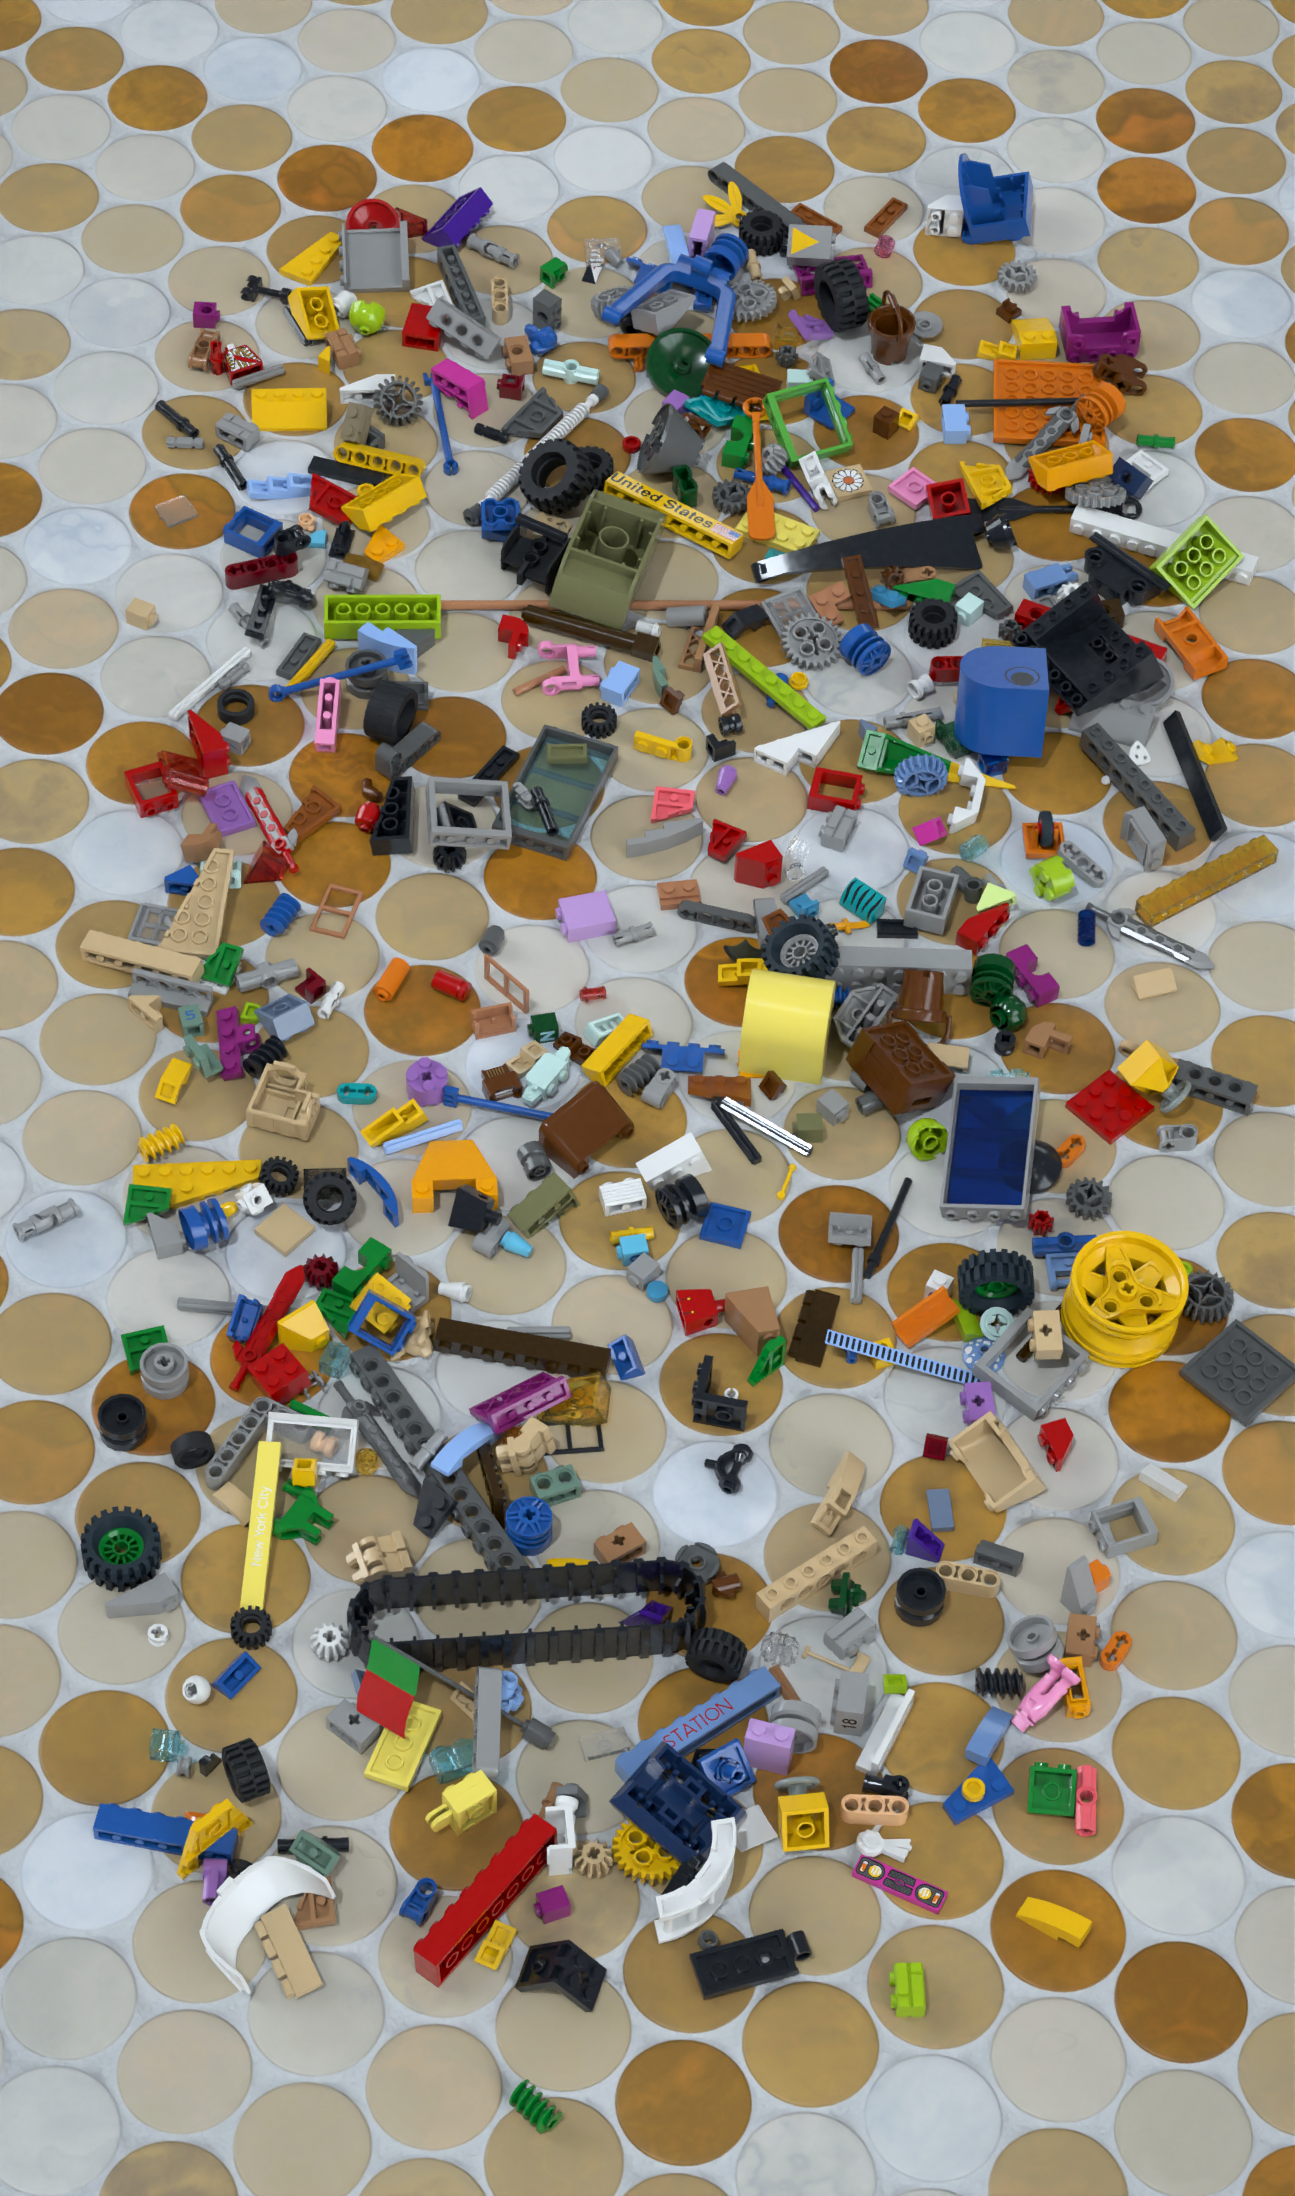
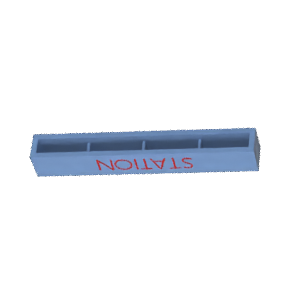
M765 1666L758 1670L753 1669L741 1681H734L722 1693L714 1694L703 1705L698 1704L689 1714L676 1718L667 1728H661L648 1740L640 1741L634 1749L621 1753L615 1760V1772L625 1783L662 1741L668 1743L683 1757L688 1756L696 1749H699L780 1697L781 1685Z

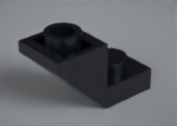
M758 604L734 612L721 626L733 640H736L748 627L756 631L769 617Z

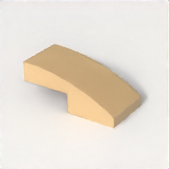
M534 1040L520 1048L519 1054L505 1063L509 1071H515L518 1078L521 1079L531 1070L542 1055L549 1053V1051Z
M228 1481L212 1495L226 1513L229 1511L243 1527L250 1522L252 1500L235 1485Z

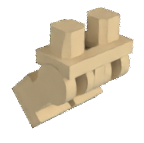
M533 1416L520 1429V1436L515 1439L513 1436L507 1437V1444L496 1446L497 1458L500 1461L503 1473L514 1471L516 1477L523 1476L522 1473H532L538 1466L537 1462L546 1452L551 1455L556 1450L549 1426Z
M393 1531L391 1535L365 1537L359 1543H354L352 1545L353 1551L345 1557L351 1568L354 1569L358 1566L360 1570L352 1574L353 1581L358 1586L366 1581L372 1582L382 1579L383 1575L405 1577L407 1573L411 1572L413 1567L408 1552L405 1550L406 1546L400 1531Z

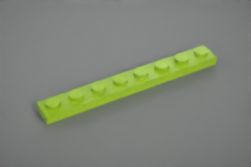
M717 625L702 635V640L711 648L720 642L723 643L730 664L809 730L818 728L826 722L825 715Z

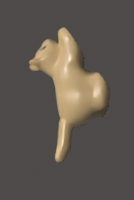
M425 1310L423 1315L415 1317L417 1324L411 1334H406L402 1350L400 1352L396 1351L394 1356L390 1357V1361L399 1359L405 1353L423 1358H428L433 1354V1345L429 1337L434 1334L435 1325L430 1320L429 1310Z

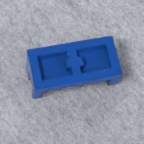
M238 1295L226 1333L229 1341L235 1342L238 1340L240 1344L244 1345L247 1343L259 1321L263 1304H260L259 1300L255 1298L250 1300L245 1295Z

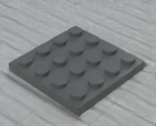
M1235 1319L1180 1369L1179 1375L1246 1427L1295 1382V1364Z

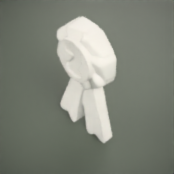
M868 1829L858 1834L855 1844L859 1852L865 1856L874 1857L883 1853L904 1863L905 1857H907L908 1852L912 1849L910 1845L911 1839H883L879 1832Z

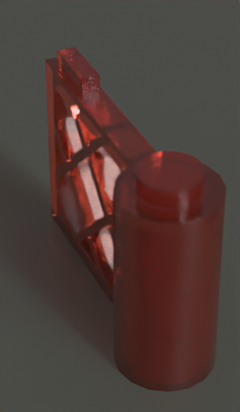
M164 750L158 752V761L162 762L164 768L162 783H164L165 788L200 797L206 796L209 788V779L204 777L199 759Z

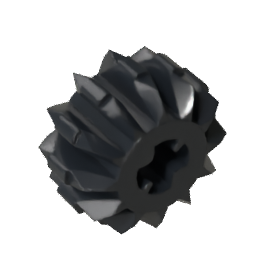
M438 845L434 847L433 862L437 865L438 870L444 869L445 873L448 870H451L453 873L455 869L461 870L466 862L465 847Z

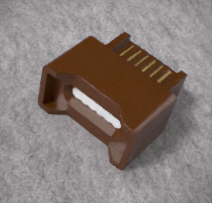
M506 1063L485 1071L481 1070V1077L483 1079L482 1092L486 1100L500 1101L510 1097L517 1099L522 1097L523 1087L515 1071H509Z

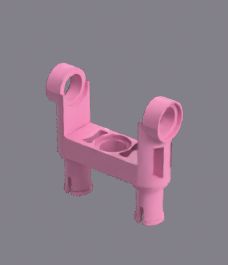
M551 641L540 642L538 644V654L540 657L547 658V660L566 659L568 676H555L544 680L542 683L543 693L553 696L560 691L580 690L582 687L600 686L599 674L582 675L579 672L578 664L579 658L596 657V646H578L576 643L554 644ZM546 648L551 649V650L548 651V652L542 651L543 649H546ZM548 685H555L553 688H547Z

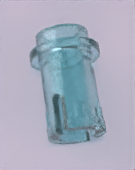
M898 1525L893 1530L894 1538L890 1547L891 1553L903 1555L910 1531L908 1527Z

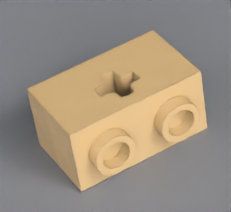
M1059 1310L1033 1311L1031 1319H1028L1027 1326L1028 1332H1032L1029 1348L1030 1352H1034V1360L1061 1359L1063 1344Z

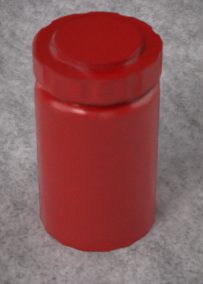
M441 969L437 970L431 982V988L462 1002L467 999L472 987L470 982Z

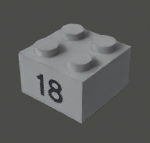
M841 1670L840 1679H835L830 1724H834L833 1733L861 1737L869 1674Z

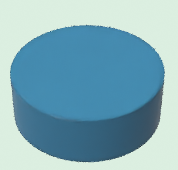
M652 1281L647 1285L646 1296L652 1302H662L668 1296V1287L662 1281Z

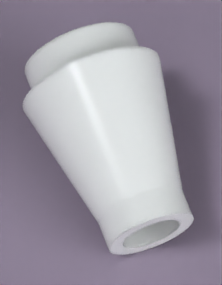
M440 1282L438 1287L439 1295L446 1296L460 1303L470 1300L472 1293L471 1285H468L466 1282Z

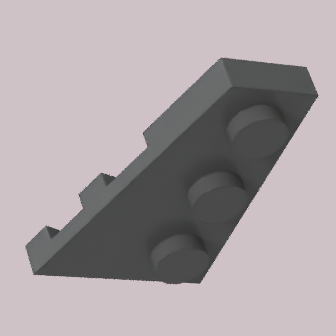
M980 570L955 584L956 598L961 600L970 592L984 601L983 612L997 620L1013 610V605Z

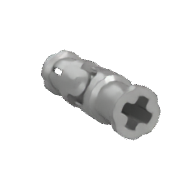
M472 233L467 239V248H473L479 251V254L495 259L498 263L507 264L511 269L516 268L520 261L519 254H513L507 251V248L500 247L488 239L483 240L477 237L475 233Z
M69 1198L68 1202L59 1206H51L38 1214H33L29 1216L28 1220L19 1224L13 1223V1230L18 1240L23 1241L24 1237L28 1235L38 1234L45 1229L62 1223L64 1219L73 1215L78 1216L79 1211L74 1200Z

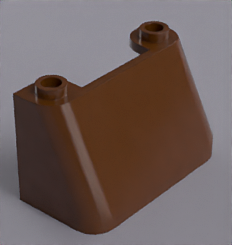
M593 1081L543 1121L539 1128V1142L543 1145L546 1156L575 1179L580 1174L586 1173L589 1169L590 1156L615 1136L619 1139L629 1138L634 1132V1123L606 1088L598 1081Z

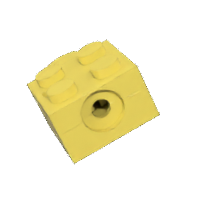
M482 1770L476 1773H469L461 1782L456 1785L452 1784L442 1793V1805L429 1812L425 1820L428 1825H431L430 1827L434 1832H438L447 1825H450L457 1836L497 1813V1790Z

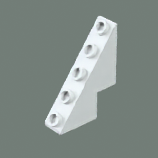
M841 721L831 722L818 728L758 745L754 748L753 762L784 776L788 775L797 761L816 768L840 735Z

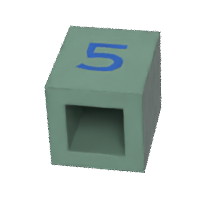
M199 1005L179 1007L178 1016L183 1037L189 1034L193 1038L205 1036Z

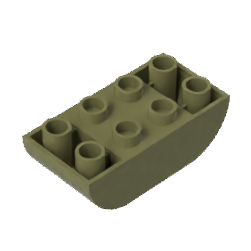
M594 489L563 556L548 606L562 610L566 614L577 615L598 624L622 630L665 529L667 514Z

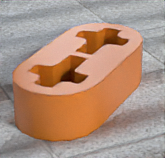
M1079 1134L1069 1136L1056 1150L1060 1157L1063 1158L1061 1160L1062 1168L1070 1167L1084 1152L1086 1141L1083 1136Z
M1115 1632L1103 1649L1100 1656V1665L1104 1670H1116L1126 1657L1132 1643V1638L1127 1632ZM1124 1640L1125 1644L1123 1643L1120 1648H1117V1643ZM1112 1654L1115 1655L1114 1660L1111 1662L1106 1661Z

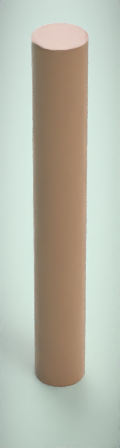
M564 666L554 669L514 688L513 693L515 696L541 685L546 679L566 673V669Z

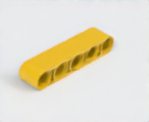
M350 441L341 442L333 451L334 459L338 462L392 475L402 473L420 476L426 469V464L421 458ZM341 448L347 452V455L341 452ZM359 453H362L365 459L360 458ZM376 457H380L383 463H379ZM394 461L399 462L401 468H400V467H397V466L395 465ZM412 465L418 468V472L413 470Z

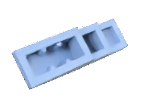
M680 224L663 226L669 262L676 264L680 254L689 256L683 230Z
M288 473L286 478L268 476L266 481L248 479L246 483L248 498L290 499L310 496L312 475Z

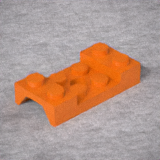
M1188 606L1176 618L1163 622L1159 617L1155 618V632L1163 642L1168 641L1184 661L1183 668L1193 681L1227 668L1228 656Z

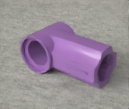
M204 1858L202 1902L208 1906H212L219 1896L216 1890L227 1878L228 1859Z

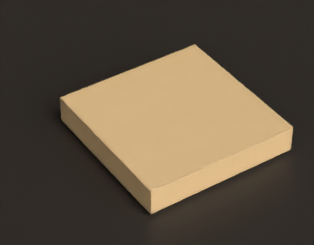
M283 1203L254 1229V1234L286 1257L315 1231V1226Z

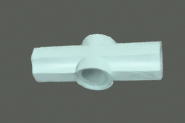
M545 359L542 374L563 378V381L567 384H575L579 381L597 385L600 370L579 366V363L573 359L566 360L565 362Z

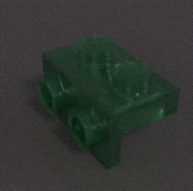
M941 720L936 721L935 737L941 741L947 752L951 753L955 759L974 752L961 745L955 738L953 732L954 721L944 724Z

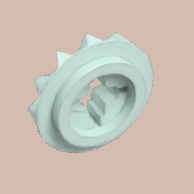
M992 1307L983 1313L979 1325L982 1334L989 1340L997 1341L1014 1322V1319L1006 1309ZM996 1316L998 1323L1005 1324L999 1327L997 1332L994 1326L988 1325L995 1321Z

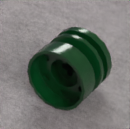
M995 953L979 956L973 966L969 990L970 997L982 1006L991 1007L995 998L1003 994L1012 995L1016 974L1015 963L1010 958Z

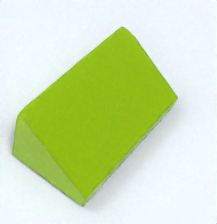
M953 1299L960 1309V1313L954 1316L953 1319L963 1342L984 1337L976 1315L969 1313V1309L965 1310L962 1304L960 1305L959 1300Z

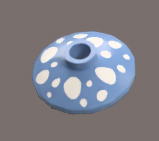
M986 1337L975 1338L969 1341L964 1346L962 1353L963 1362L968 1369L973 1371L975 1363L985 1354L982 1351H987L996 1341L989 1340ZM1005 1351L989 1367L994 1372L999 1371L1004 1365Z

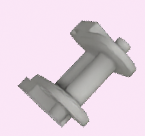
M521 782L514 783L513 788H516L515 792L517 794L515 797L518 799V803L528 810L532 809L534 803L531 801L532 795L528 792V789Z
M312 1370V1374L308 1376L310 1379L314 1378L315 1382H312L311 1386L317 1384V1386L321 1387L323 1393H327V1388L321 1376ZM305 1388L302 1392L308 1400L310 1395L307 1393L308 1389Z

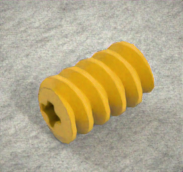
M172 1123L169 1128L163 1127L162 1132L155 1130L154 1135L148 1133L146 1138L141 1136L137 1144L143 1160L149 1163L148 1156L156 1160L157 1152L163 1157L164 1149L168 1153H172L171 1146L179 1150V1143L185 1146V1141L179 1127Z

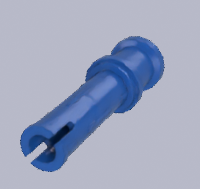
M737 467L733 478L753 484L755 472ZM763 475V481L771 492L773 490L782 492L785 496L789 493L791 479L784 480L776 478V475Z

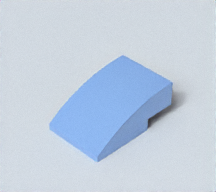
M367 622L358 629V650H376L382 653L386 659L394 657V650L406 648L413 666L400 670L398 665L388 667V670L412 675L418 673L417 646L389 627L382 631L370 622Z

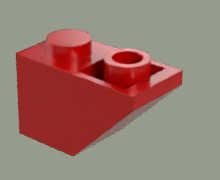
M1066 1418L1042 1424L1037 1435L1039 1445L1044 1447L1049 1465H1053L1056 1472L1061 1470L1072 1447L1074 1437Z

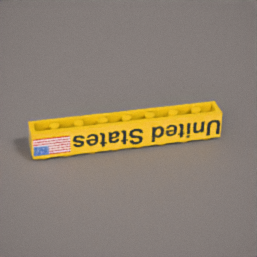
M619 471L615 472L605 481L604 493L667 514L665 528L727 559L732 558L742 548L743 533Z

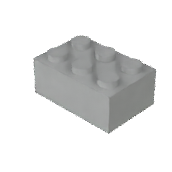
M920 866L905 910L903 926L916 927L919 930L943 935L957 893L959 875Z

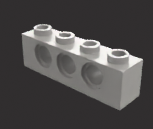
M441 297L436 300L426 317L429 320V324L435 328H442L444 334L450 338L455 337L458 339L463 347L473 349L475 355L481 359L490 358L502 339ZM444 315L451 317V324L445 323ZM460 325H464L467 328L466 334L460 333ZM476 335L482 338L481 345L475 343L474 337Z

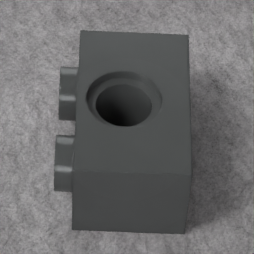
M546 289L533 298V325L538 329L551 326V330H558L562 324V298Z

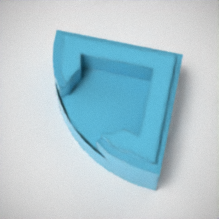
M319 530L310 535L311 543L308 547L325 548L327 530Z

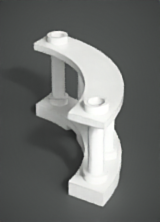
M734 1817L711 1821L712 1846L710 1855L702 1869L695 1876V1879L687 1886H682L670 1893L656 1896L655 1902L659 1919L654 1920L659 1944L683 1937L703 1925L716 1912L725 1899L734 1869L736 1824Z

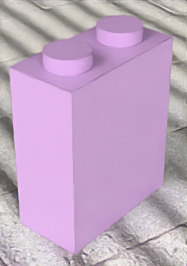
M698 208L689 235V257L695 258L696 254L703 257L709 247H711L714 240L716 211Z
M605 890L558 899V908H555L557 920H561V933L566 935L568 943L615 934L616 920Z
M750 1718L744 1739V1752L750 1767L787 1776L793 1756L796 1729Z

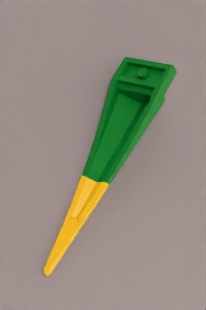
M866 730L857 764L858 769L895 776V768L898 767V763L903 762L904 758L909 759L910 755L915 757L918 754L923 756L926 753L927 756L934 755L935 758L938 757L944 762L948 772L947 782L959 783L961 778L957 776L959 764L886 733ZM982 774L986 779L984 785L986 787L1016 789L1012 784Z

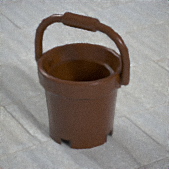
M885 290L881 306L876 307L868 317V327L871 333V353H873V359L880 364L890 366L892 362L898 361L897 364H900L906 359L910 337L913 335L916 327V320L910 310L898 304L895 295L891 291ZM887 295L890 304H886Z
M903 969L898 1004L893 1010H888L886 1024L892 1023V1017L894 1019L914 1022L946 1023L944 1037L938 1042V1044H945L951 1032L952 1016L947 1015V1012L944 1010V972Z

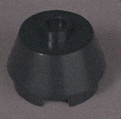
M1006 513L997 514L986 523L988 531L985 532L988 543L992 542L995 550L1011 549L1010 547L1017 545Z

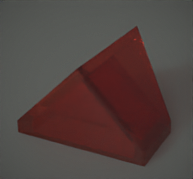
M398 207L395 208L399 221H407L408 238L424 236L428 232L427 219Z
M263 841L252 859L243 884L281 881L290 864L266 841Z

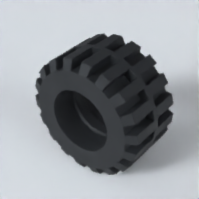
M753 210V212H748L742 216V220L739 222V238L746 244L748 249H754L756 256L762 255V257L773 255V252L777 253L783 244L784 222H782L781 217H778L776 213H772L769 210Z
M598 446L579 447L589 458L590 464L593 466L592 474L594 478L593 482L590 483L592 487L586 495H590L594 489L603 492L605 481L613 475V457H610V453L605 452V449H599Z
M926 598L922 602L918 601L916 605L912 606L910 611L909 637L913 639L915 644L919 643V646H925L927 649L944 648L947 644H951L956 636L958 613L955 611L954 606H950V603L947 601L943 602V599L935 600V598H931L928 600Z
M333 1171L322 1172L314 1176L307 1183L303 1193V1204L307 1214L314 1221L322 1225H335L347 1220L353 1213L357 1202L356 1190L352 1182L344 1175ZM325 1186H335L342 1193V1204L334 1211L322 1209L317 1202L318 1192Z
M704 1627L694 1632L685 1655V1663L691 1671L704 1679L713 1682L731 1683L740 1676L748 1650L744 1642L732 1633L722 1629Z
M251 1738L222 1748V1761L228 1781L235 1796L241 1803L270 1793V1778L258 1746Z

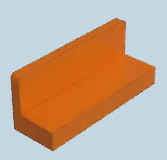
M942 1286L892 1321L891 1324L896 1336L909 1349L959 1314L960 1309L949 1297L945 1286Z

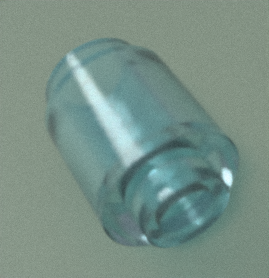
M982 834L972 836L959 846L961 858L972 862L986 852L989 847L988 840Z

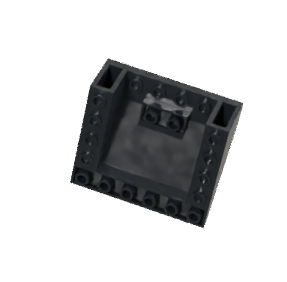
M1087 581L1009 640L1013 647L1046 648L1049 686L1076 716L1149 689L1164 677L1153 651L1143 641L1136 644L1107 614L1098 593Z

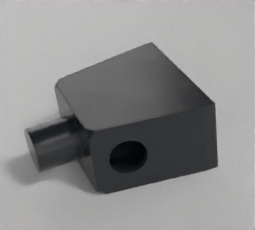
M464 1184L457 1188L448 1226L482 1231L489 1226V1223L498 1226L502 1219V1213L493 1211L495 1202L493 1198L470 1185Z

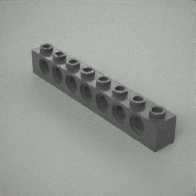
M1096 723L1082 730L1079 746L1135 808L1142 806L1146 808L1167 839V843L1174 851L1177 852L1192 844L1195 828L1102 726Z

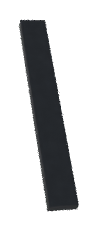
M1175 710L1163 722V725L1208 837L1211 841L1215 842L1227 830V826L1182 715L1179 711Z

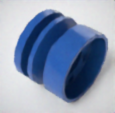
M723 233L716 237L703 257L714 261L712 270L714 267L732 273L731 281L748 259L749 251L746 244L740 238L733 234Z
M863 623L847 632L839 645V652L848 662L852 663L853 667L861 675L867 676L877 672L884 666L891 655V647L869 624Z
M214 1197L208 1198L207 1203L200 1201V1212H198L194 1205H189L178 1211L183 1233L194 1252L208 1247V1236L215 1244L219 1243V1237L223 1241L228 1240L230 1237L225 1213Z
M534 1496L521 1497L509 1505L506 1511V1534L522 1556H536L543 1553L550 1546L552 1541V1510L545 1501Z

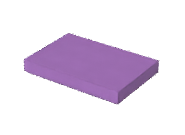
M235 780L197 791V797L210 823H217L222 837L256 827V822Z

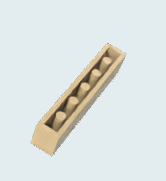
M89 930L79 947L83 961L131 974L133 968H138L199 983L204 974L201 958L166 950L158 946L147 945L139 941L124 939L120 936L105 934L101 931Z

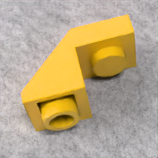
M1222 737L1211 745L1203 743L1198 739L1193 742L1199 759L1208 765L1232 762L1239 759L1234 743L1232 741L1228 742Z
M173 1057L160 1079L155 1098L176 1104L182 1084H187L193 1064Z

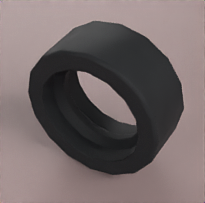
M243 689L224 691L217 700L220 720L225 724L232 722L239 726L252 720L255 714L254 698ZM233 702H240L247 706L246 709L240 712H231L224 707Z
M203 1431L185 1433L177 1437L170 1446L175 1465L182 1469L201 1467L207 1464L215 1455L211 1436Z

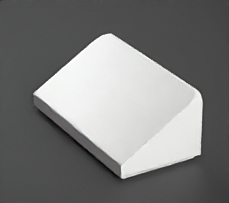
M1152 1463L1143 1468L1139 1474L1138 1480L1175 1503L1188 1488L1186 1484Z

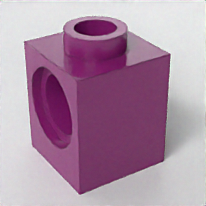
M195 301L193 327L216 329V322L220 321V310H217V303Z

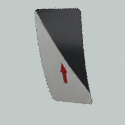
M591 259L582 281L596 284L605 261Z

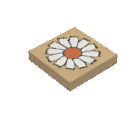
M860 464L825 471L837 497V502L866 496L873 491Z

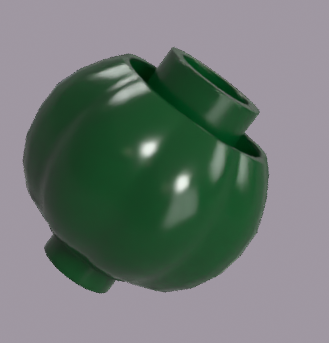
M1003 994L995 998L989 1010L990 1020L999 1030L1015 1032L1023 1026L1027 1018L1025 1003L1015 995Z

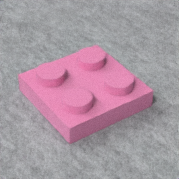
M912 467L888 485V492L914 510H917L927 502L926 485L936 482Z

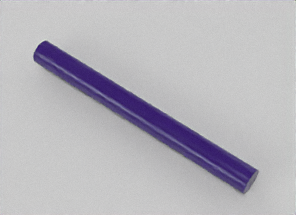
M783 466L782 473L787 479H791V484L814 512L819 511V505L787 466Z

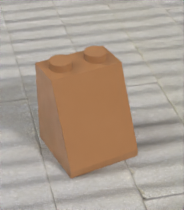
M765 1286L726 1293L725 1322L756 1356H760L765 1344L770 1339H775L780 1335V1327L769 1287Z

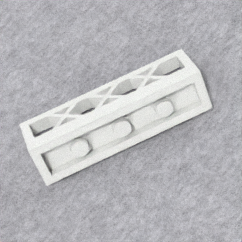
M908 1689L905 1696L900 1694L890 1695L856 1763V1770L865 1774L871 1772V1775L878 1776L913 1706L914 1690Z

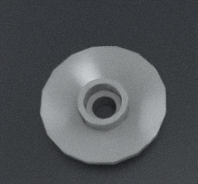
M928 311L913 313L916 320L913 335L921 338H931L941 332L943 323L938 315Z

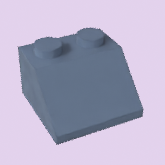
M287 994L254 1010L255 1015L269 1036L275 1035L282 1042L289 1040L296 1033L307 1031L308 1027L315 1024L308 1002L291 994Z

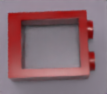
M162 761L124 771L125 785L140 818L153 816L179 807L177 791Z

